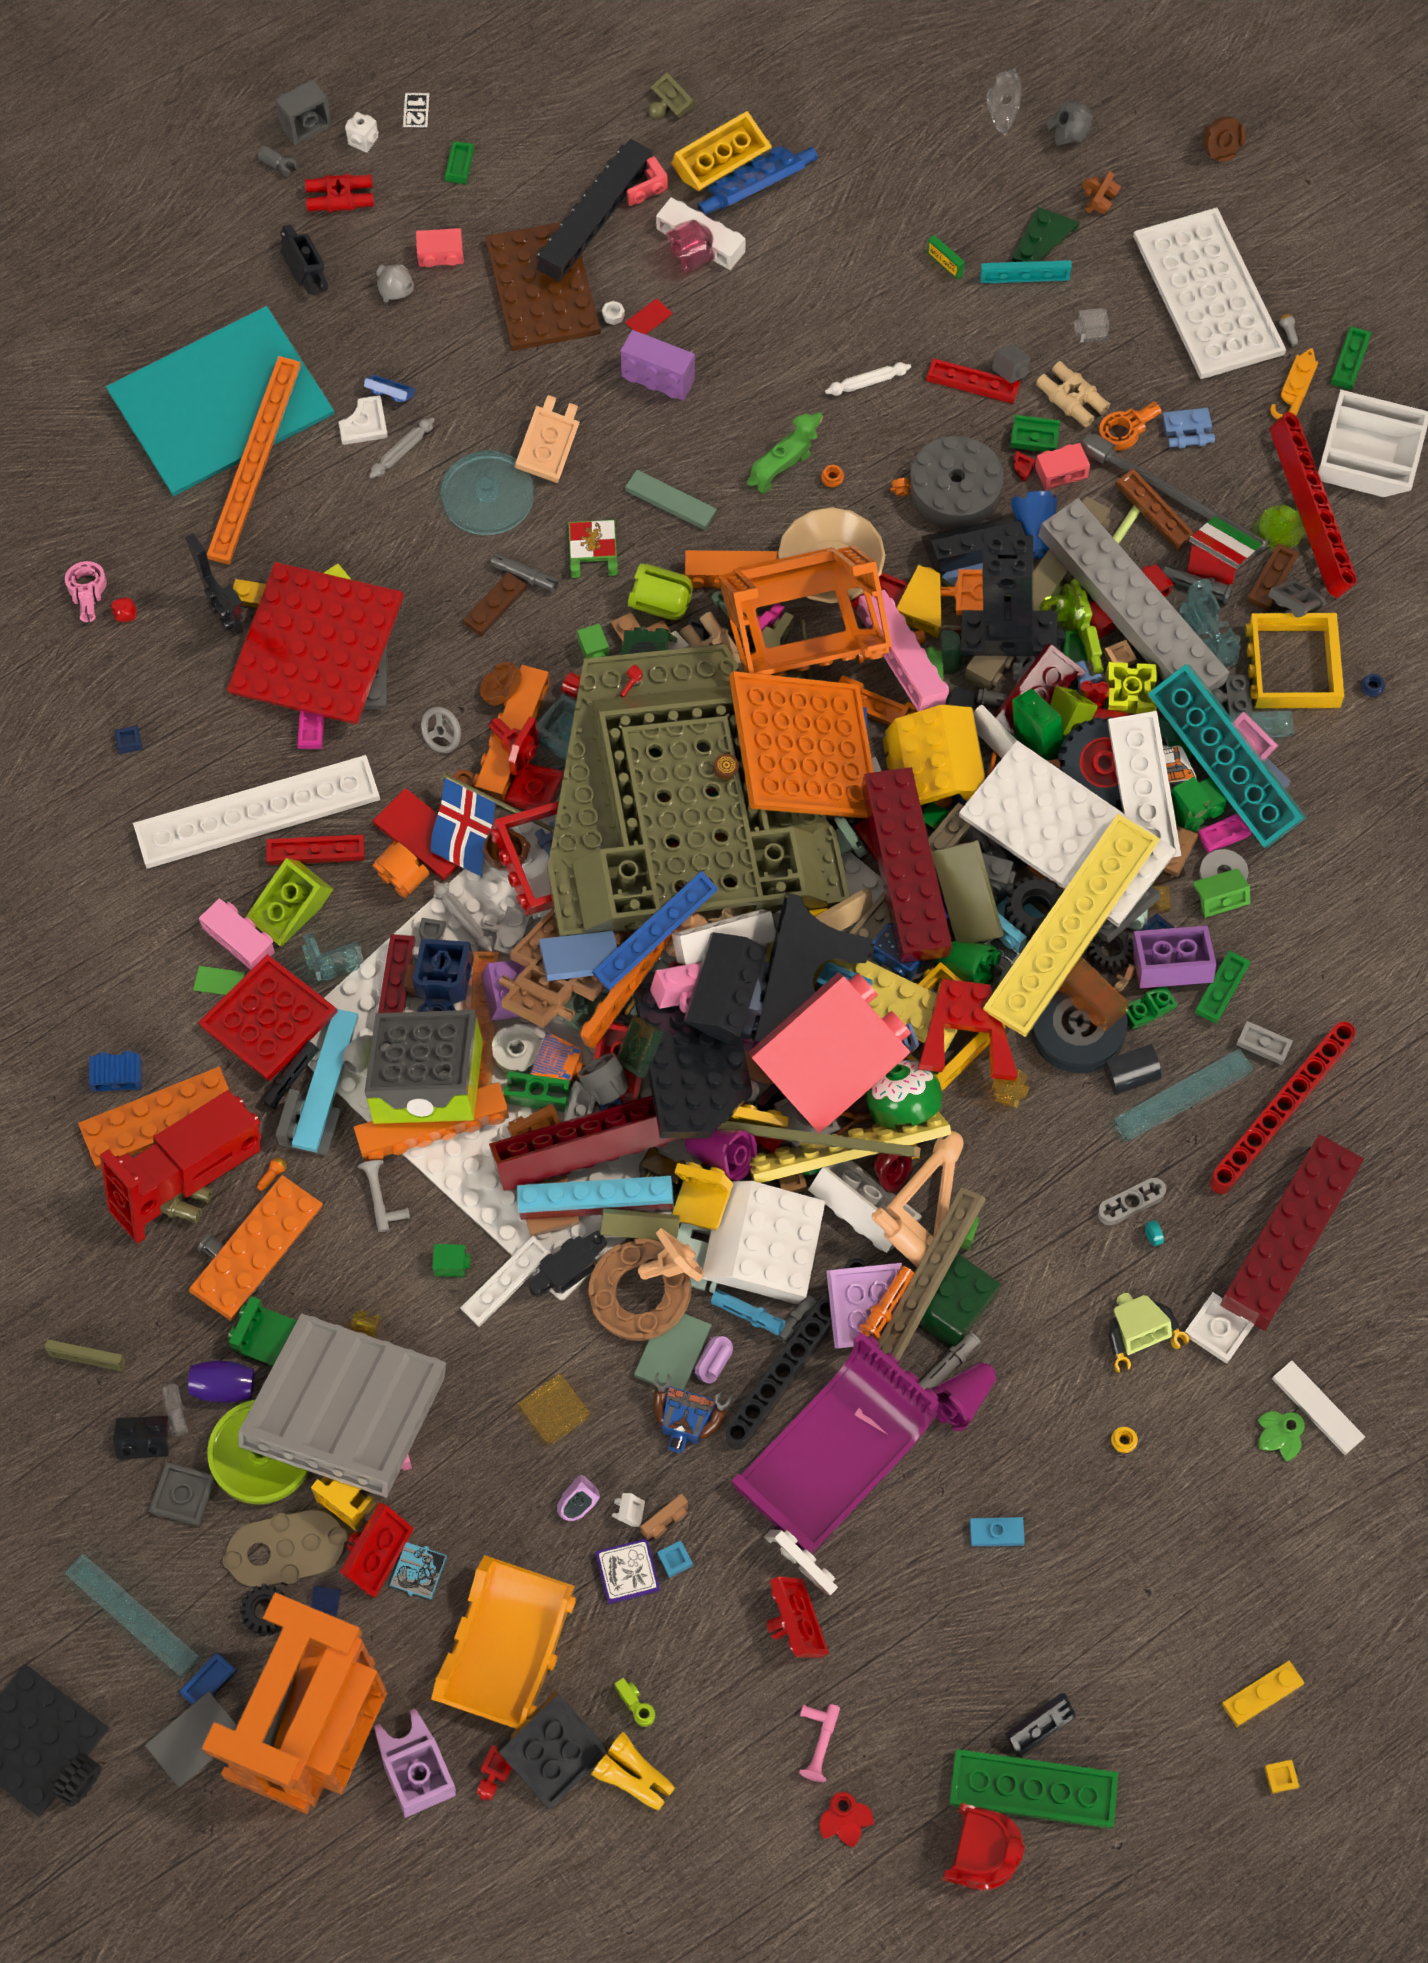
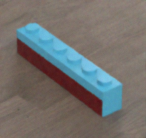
M671 1176L517 1185L518 1212L521 1220L602 1215L603 1208L638 1212L674 1210Z

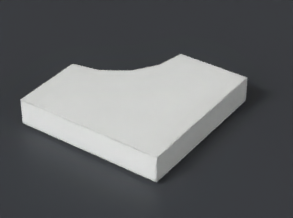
M380 395L358 399L357 408L354 413L347 419L339 421L342 445L388 438Z

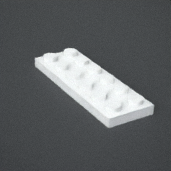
M1157 711L1108 719L1123 813L1175 848L1177 851L1173 857L1181 856Z

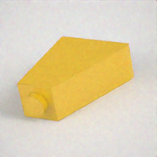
M918 565L897 606V610L905 617L908 627L915 630L921 629L925 634L935 638L939 637L941 629L940 573L930 567Z

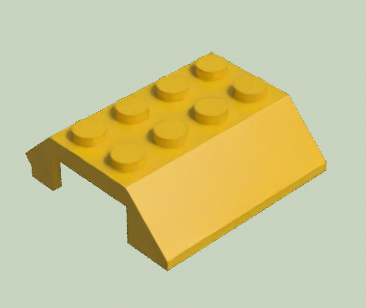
M938 705L896 718L885 731L886 736L882 741L884 752L888 755L886 757L887 769L894 770L912 767L920 805L960 794L965 801L970 800L986 780L973 709L971 707Z

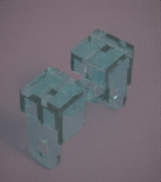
M1201 579L1192 584L1188 589L1186 601L1181 604L1180 614L1198 636L1209 633L1211 638L1203 642L1225 667L1237 664L1241 648L1239 645L1240 636L1235 635L1231 628H1228L1227 633L1220 635L1218 629L1222 626L1229 627V624L1225 621L1218 623L1220 606L1211 591V581L1209 579Z

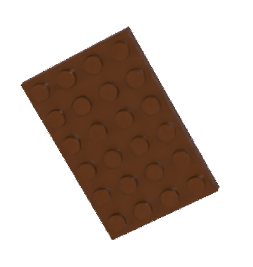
M561 222L485 236L512 351L601 334L582 255L560 282L537 270V253L541 247L545 248L551 234L558 232Z

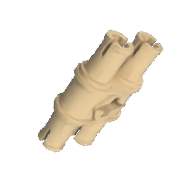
M1061 361L1055 364L1052 373L1064 382L1062 385L1058 386L1046 374L1041 375L1036 382V386L1049 396L1051 403H1055L1064 411L1066 416H1072L1085 428L1091 425L1094 421V416L1082 406L1084 403H1088L1100 415L1106 413L1110 407V403L1097 393L1094 385L1091 386L1082 378L1080 373H1074Z
M708 612L700 618V621L710 635L707 640L702 641L692 625H688L680 631V634L689 644L690 648L726 644L739 666V671L743 672L737 646L728 635V630L720 626L712 612Z

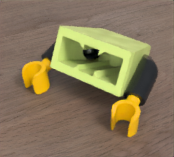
M1123 1293L1117 1298L1119 1306L1114 1308V1318L1110 1321L1108 1334L1113 1355L1117 1357L1114 1364L1116 1372L1120 1373L1118 1366L1120 1361H1124L1127 1364V1370L1130 1369L1131 1362L1127 1357H1124V1352L1130 1355L1172 1337L1171 1345L1175 1349L1180 1348L1177 1337H1180L1185 1345L1188 1343V1335L1185 1332L1179 1331L1180 1325L1168 1306L1152 1301L1145 1295L1133 1300L1129 1293Z

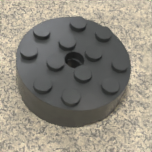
M964 436L939 438L922 448L913 461L909 490L911 502L926 521L940 528L951 530L980 523L986 518L989 519L998 508L1003 487V468L996 454L978 440Z

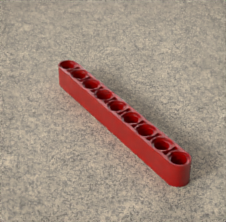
M1286 412L1270 426V434L1325 587L1330 595L1339 598L1357 583V578L1300 421L1293 413Z
M1346 1021L1338 1022L1215 1168L1210 1180L1211 1189L1215 1193L1227 1194L1232 1190L1350 1048L1356 1035V1030L1351 1023ZM1342 1033L1348 1039H1341L1337 1034ZM1322 1051L1331 1052L1333 1057L1325 1056ZM1308 1069H1315L1318 1072V1074L1313 1075L1308 1071ZM1299 1086L1304 1092H1296L1293 1087ZM1284 1104L1289 1110H1281L1278 1105ZM1263 1122L1271 1123L1274 1128H1266ZM1248 1140H1255L1259 1146H1251ZM1233 1158L1241 1159L1244 1164L1238 1165L1234 1163ZM1224 1176L1229 1182L1222 1183L1217 1177Z

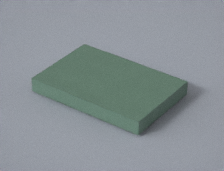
M684 1314L671 1330L648 1341L634 1377L655 1385L654 1379L658 1372V1380L661 1383L667 1382V1374H669L671 1380L666 1389L668 1390L669 1386L685 1390L693 1368L710 1333L712 1324Z

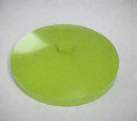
M255 1400L232 1408L218 1421L208 1443V1463L214 1479L228 1495L249 1504H268L279 1501L293 1493L304 1482L309 1471L238 1447L239 1430Z

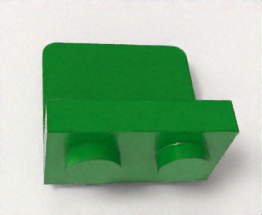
M251 1296L248 1303L245 1302L239 1312V1317L241 1318L237 1326L234 1325L231 1328L228 1340H230L229 1343L233 1352L273 1367L297 1320L263 1308L261 1300Z

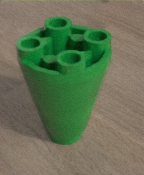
M951 941L952 948L949 957L932 959L936 965L941 962L962 981L992 986L994 982L992 974L995 966L999 964L1002 954L996 950V947L989 944Z

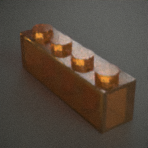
M1080 957L1058 990L1062 993L1065 992L1078 1009H1083L1089 1015L1094 1025L1100 1026L1106 1031L1127 1014L1129 1002L1091 965Z

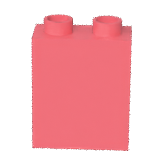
M838 972L748 1052L751 1058L818 1133L823 1131L911 1053L902 1043L911 1034V1031L892 1010L882 1019L869 1005L878 994L859 973L848 981Z

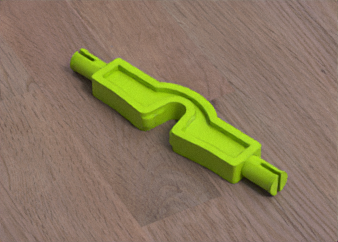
M1073 579L1070 581V585L1073 591L1072 603L1077 618L1079 637L1084 644L1088 662H1092L1093 672L1099 674L1104 669L1100 659L1102 651L1096 627L1090 626L1092 611L1085 590H1082L1079 582Z

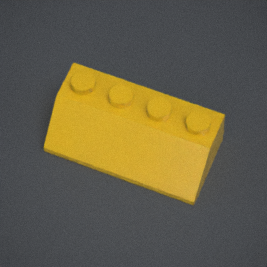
M748 111L676 152L671 165L684 183L700 191L767 152L772 146Z

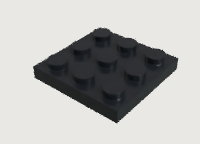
M554 1692L496 1749L550 1810L608 1753L607 1748L557 1692Z

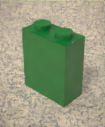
M1031 688L1012 699L1015 738L1046 761L1054 760L1058 757V750L1062 745L1061 715Z

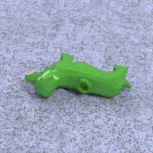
M818 412L812 415L803 414L797 416L793 420L795 431L787 435L752 465L751 475L748 478L747 484L749 486L758 485V491L765 494L772 488L770 482L777 474L792 467L799 459L803 462L811 456L808 449L811 447V439L817 438L815 429L823 419L822 414Z

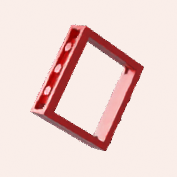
M559 801L495 819L490 829L493 836L491 840L494 844H497L499 849L500 862L507 868L509 884L515 888L517 903L521 905L526 916L554 908L552 896L549 894L535 899L507 829L556 815Z

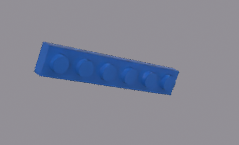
M703 871L699 872L591 973L609 991L709 899L718 888Z

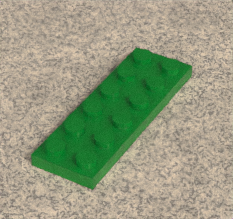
M956 1749L949 1806L960 1807L961 1803L998 1813L1113 1829L1118 1772Z

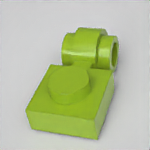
M624 1678L616 1682L615 1690L633 1713L636 1724L641 1727L650 1726L655 1720L654 1708L647 1703H639L637 1697L640 1696V1693L633 1682L627 1683ZM642 1712L649 1714L647 1718H641L639 1715Z

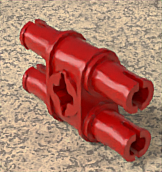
M347 173V175L335 176L327 174L325 178L305 179L306 194L326 192V196L306 198L307 212L326 210L330 213L342 210H350L351 212L354 208L374 207L373 192L353 194L355 189L373 188L372 174L352 175Z

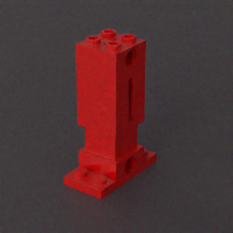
M227 1090L153 1136L154 1145L134 1158L128 1153L119 1157L118 1155L114 1156L109 1149L100 1154L108 1211L137 1244L146 1239L144 1230L146 1224L161 1215V1205L180 1193L185 1198L189 1197L261 1151L260 1121L253 1112L249 1113L239 1096H234Z

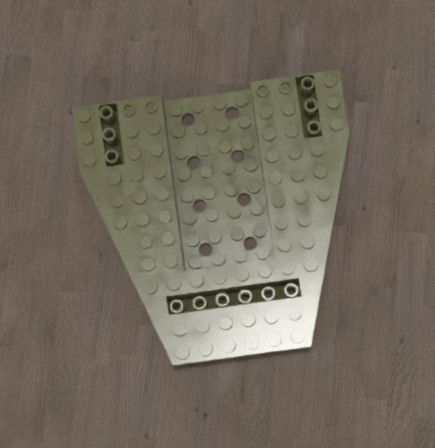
M726 644L584 659L547 868L559 937L612 930L613 933L638 930L678 893L674 888L676 884L686 885L701 871L714 883L718 890L695 912L751 905L752 911L764 909L775 913L782 908L785 892L799 895L807 909L835 906L850 897L837 833L833 826L829 825L825 818L826 815L750 809L729 675L733 671H740ZM635 664L642 670V680L632 686L626 697H621L620 693L630 680L626 673ZM705 743L709 746L710 750L708 752H701L697 749V745ZM655 748L658 749L662 755L658 758L652 757L648 751L650 749ZM721 754H731L738 761V771L731 779H721L714 773L713 765L715 759ZM707 788H714L718 791V795L710 797L706 794L705 790ZM665 793L670 797V801L661 802L658 800L657 795ZM719 832L724 833L727 836V841L719 842L715 839L714 835ZM674 838L678 841L679 846L671 848L666 844V840ZM725 878H732L736 882V886L729 888L724 885L723 880Z

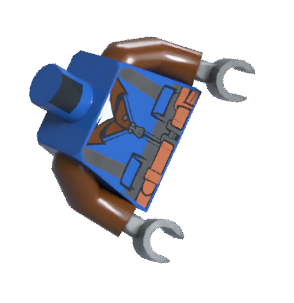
M658 1372L654 1379V1384L657 1388L655 1389L653 1402L656 1420L662 1426L663 1433L671 1436L668 1449L673 1452L683 1453L686 1441L698 1444L700 1439L708 1438L719 1429L726 1413L725 1407L732 1403L733 1396L730 1395L728 1401L723 1402L721 1400L723 1391L719 1392L715 1400L671 1386L667 1390L666 1387L669 1385L671 1377L667 1374V1382L661 1383L658 1380Z

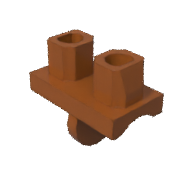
M1109 171L1105 179H1102L1100 182H1098L1099 178L1097 176L1084 179L1082 183V188L1085 191L1084 195L1086 197L1092 195L1085 208V211L1088 213L1095 209L1104 215L1109 210L1112 202L1103 195L1106 194L1113 199L1121 188L1119 184L1112 180L1115 175L1113 172Z

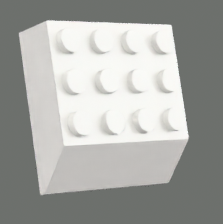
M1340 390L1318 470L1321 481L1381 497L1411 491L1428 426V411Z
M732 1181L734 1184L719 1228L710 1232L702 1269L704 1272L702 1279L799 1305L807 1296L825 1201L754 1181Z

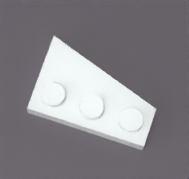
M771 1529L764 1536L768 1542L774 1541L782 1546L780 1549L781 1554L794 1564L797 1562L800 1565L799 1570L824 1594L831 1595L838 1588L833 1583L835 1580L834 1576L825 1568L820 1570L814 1564L816 1558L808 1550L804 1549L802 1551L796 1545L798 1540L789 1531L783 1532L782 1530Z

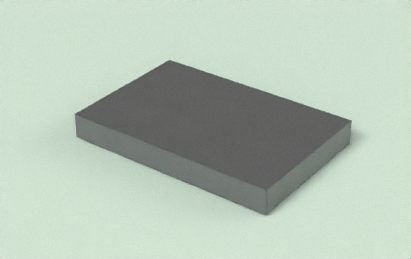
M207 1692L145 1745L178 1787H181L214 1759V1757L205 1754L202 1750V1746L213 1723H218L234 1731L237 1728L235 1722L210 1692Z

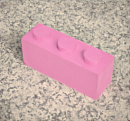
M219 898L199 917L201 927L252 970L267 954L271 957L275 953L272 945L273 940L267 933H260L256 930L255 924L248 917L243 919L233 904L230 902L226 904Z

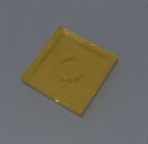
M561 1374L518 1403L520 1409L548 1446L591 1417V1413Z

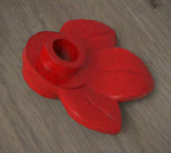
M838 1792L830 1800V1809L821 1816L820 1832L823 1839H828L837 1834L843 1843L850 1847H855L860 1839L861 1827L874 1824L872 1812L866 1805L856 1803L855 1798L850 1793ZM840 1802L847 1803L848 1809L846 1811L838 1809Z

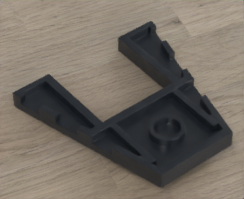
M194 533L185 537V540L204 585V593L209 600L207 604L214 614H219L221 617L219 620L226 631L230 630L235 637L243 632V623L240 621L243 619L242 614H240L243 612L241 606L243 602L231 585L222 589L211 573L206 550Z

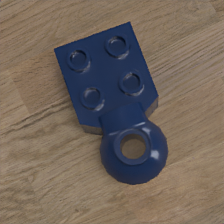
M421 939L412 981L417 996L425 1002L418 1008L417 1012L456 1011L453 1004L466 1000L474 962L470 942Z

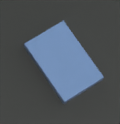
M613 930L539 939V948L547 981L594 976L591 972L617 949Z

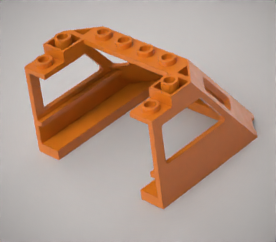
M856 546L839 549L834 547L739 567L734 569V572L717 576L743 672L782 676L787 674V670L796 669V671H804L810 668L809 665L819 663V666H826L832 664L835 659L842 658V661L855 659L858 654H863L865 657H869V659L882 658L883 653L889 652L888 647H892L876 561ZM862 588L873 624L872 628H858L847 592L848 589ZM835 591L845 625L844 631L766 648L756 608ZM871 596L877 600L882 630L879 627ZM745 625H749L755 647V652L750 654ZM737 627H738L739 630H740L741 639H742V644H741V641H740V637H739V633H738Z

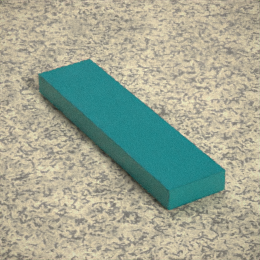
M1071 260L981 263L980 283L1069 281L1072 264Z

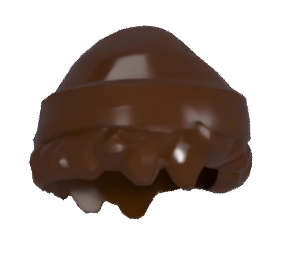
M509 828L507 829L522 866L527 860L531 844L524 836ZM490 831L483 847L485 858L494 869L507 871L506 866L500 862L499 849L497 844L492 842L493 836Z

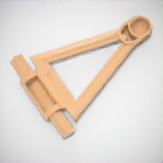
M951 1131V1135H948L945 1139L943 1137L937 1138L931 1157L888 1204L885 1211L879 1207L871 1215L873 1221L885 1231L884 1237L917 1268L949 1211L955 1162L958 1160L964 1144L962 1136L955 1131ZM938 1166H941L943 1170L934 1235L932 1236L903 1207Z

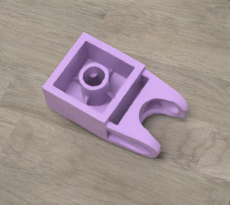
M416 1709L409 1710L412 1729L404 1738H392L382 1728L380 1723L374 1725L384 1769L405 1818L456 1796L454 1783L436 1741ZM419 1774L424 1778L421 1781L415 1780V1776Z

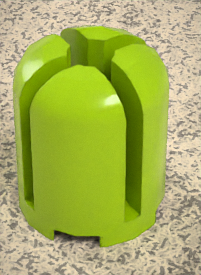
M640 563L634 577L636 580L633 590L629 594L628 606L672 621L681 619L687 612L693 591L691 579L687 575L647 563Z

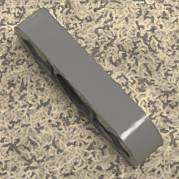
M1150 1178L1103 1201L1098 1210L1099 1220L1105 1225H1114L1159 1203L1164 1198L1166 1192L1164 1182L1158 1178ZM1150 1186L1154 1189L1159 1188L1157 1195L1150 1193L1146 1195V1202L1144 1201L1143 1195L1149 1192ZM1135 1196L1139 1201V1205L1129 1207L1125 1203V1198ZM1119 1201L1121 1208L1115 1211L1114 1217H1111V1215L1105 1216L1106 1208L1110 1211L1116 1209Z

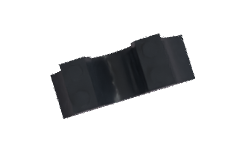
M785 892L770 954L769 969L764 980L766 988L764 996L761 998V1001H764L756 1031L752 1030L751 1038L754 1041L760 1042L815 993L813 986L814 974L824 962L839 959L846 963H866L867 958L871 959L874 951V944H871L872 938L843 932L824 924L808 911L799 895Z

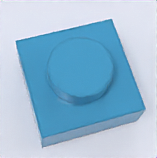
M681 1541L657 1552L669 1578L693 1566Z

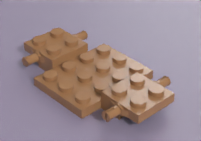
M554 908L510 952V959L526 968L516 977L515 981L505 975H502L499 979V985L510 989L509 993L502 999V1007L542 1028L556 1015H560L569 1021L574 1018L575 1011L564 1007L572 998V991L594 1001L605 989L595 976L547 981L539 948V939L559 937ZM635 930L614 932L617 948Z

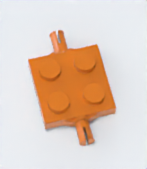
M958 569V580L955 587L941 586V597L955 596L956 615H962V610H983V569Z

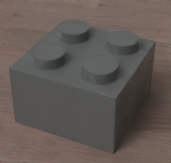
M314 79L275 99L280 126L294 145L332 125L327 96Z

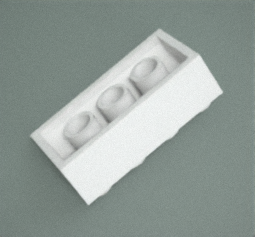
M852 1160L822 1167L808 1191L816 1199L825 1201V1204L834 1211L836 1216L845 1219L853 1226L856 1232L866 1236L879 1250L887 1253L895 1248L884 1237L885 1231L873 1221L871 1215L879 1207L885 1211V1208L896 1195L886 1192L879 1181ZM904 1205L903 1208L919 1222L922 1216L909 1205Z

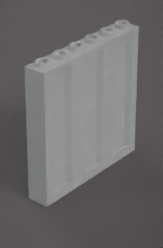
M301 1313L239 1430L238 1447L387 1498L444 1381L446 1362L436 1357L417 1353L412 1349L399 1347L388 1341L370 1337L365 1333H358L341 1325L331 1324L317 1317Z

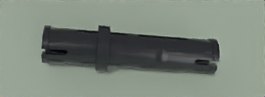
M308 1040L281 1076L274 1079V1085L261 1100L275 1109L286 1092H289V1089H293L291 1087L320 1049Z

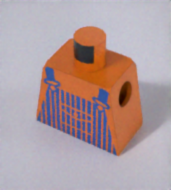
M546 1032L530 1075L570 1080V1087L572 1088L576 1077L578 1078V1073L586 1066V1064L582 1063V1050Z

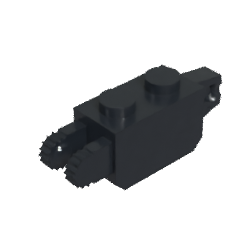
M291 224L283 226L280 232L282 238L280 252L299 287L304 286L309 295L316 293L314 283H316L321 292L327 291L328 282L323 274L324 262L310 236L306 233L298 235Z
M598 1230L583 1239L579 1235L575 1239L570 1238L561 1245V1249L554 1255L550 1253L545 1256L539 1265L540 1272L530 1280L529 1288L531 1295L540 1298V1296L545 1295L551 1289L555 1293L563 1294L594 1270L596 1256L608 1245L606 1238L600 1235Z

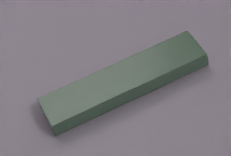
M636 470L625 486V491L705 531L717 514L716 508L639 470Z

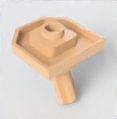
M662 1228L656 1232V1235L665 1249L658 1254V1260L640 1265L638 1273L643 1280L661 1274L671 1277L684 1272L697 1282L704 1277L703 1270L694 1258L696 1256L695 1251L688 1244L682 1243Z

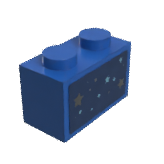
M888 923L871 943L874 944L871 959L879 965L884 964L893 973L909 981L925 962L913 961L900 964L893 929Z

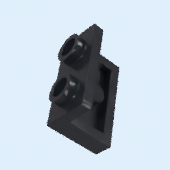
M169 1416L116 1418L113 1437L116 1458L167 1457L169 1455Z

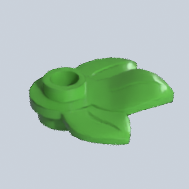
M1270 1411L1258 1419L1260 1425L1265 1428L1259 1439V1449L1265 1451L1280 1449L1285 1461L1292 1460L1299 1453L1302 1446L1300 1435L1305 1429L1303 1418L1294 1412H1288L1283 1415L1276 1411ZM1288 1421L1296 1422L1294 1430L1287 1429L1286 1424Z

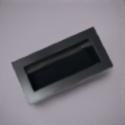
M1152 1044L1107 1059L1103 1069L1115 1095L1159 1080L1162 1076L1159 1059Z

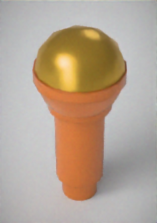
M276 1157L270 1161L269 1170L256 1187L259 1191L262 1192L276 1176L285 1172L287 1168L285 1160Z

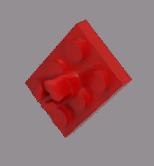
M379 1502L363 1532L357 1531L350 1535L348 1541L355 1543V1545L347 1544L348 1550L351 1553L340 1573L365 1594L376 1598L414 1528L389 1506Z
M778 1576L770 1580L772 1586L771 1594L775 1602H777L781 1613L780 1616L767 1621L769 1633L776 1630L771 1636L778 1640L788 1634L789 1647L795 1654V1657L822 1658L829 1655L804 1579Z

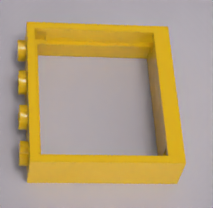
M1252 613L1249 623L1245 624V636L1249 637L1250 643H1247V657L1251 658V664L1248 667V677L1253 679V685L1250 686L1251 699H1254L1255 708H1340L1344 699L1337 613H1307L1300 618L1295 617L1292 613ZM1258 631H1324L1329 692L1263 693Z
M940 962L935 968L928 969L923 975L924 979L917 985L931 990L942 979L962 980ZM979 1032L945 1066L944 1070L937 1074L942 1091L989 1045V1033ZM911 1054L903 1059L918 1061Z

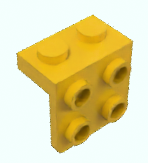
M688 1162L687 1165L678 1163L674 1173L683 1180V1184L672 1215H679L681 1223L711 1230L718 1229L734 1183L724 1175L725 1172L721 1169L711 1167L710 1170H706L696 1163Z

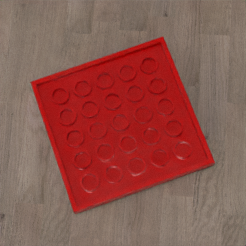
M275 562L227 691L233 695L357 725L403 601V592Z

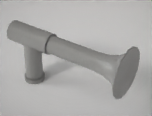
M372 1160L358 1165V1168L363 1169L368 1176L378 1232H386L389 1230L388 1222L406 1218L410 1219L408 1208L386 1213L378 1178L379 1167L384 1161Z

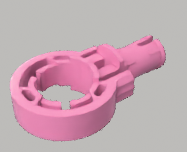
M84 561L69 568L65 575V583L75 604H79V597L80 619L83 622H88L89 615L90 622L95 619V596L97 601L101 600V593L106 588L107 580L104 570L99 564ZM92 575L96 577L94 581L88 584L76 583V579H79L81 576Z

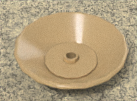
M833 507L812 510L794 520L782 535L778 551V559L825 548L834 547L839 549L856 546L876 561L879 577L882 574L886 555L882 537L870 521L853 511ZM852 588L847 591L850 600L863 594L862 588ZM835 591L807 596L810 600L820 602H838Z

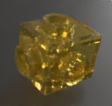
M1016 1069L1018 1077L1015 1081L994 1079L992 1089L996 1090L994 1101L1018 1108L1020 1099H1026L1030 1085L1025 1084L1027 1075L1023 1074L1021 1070Z

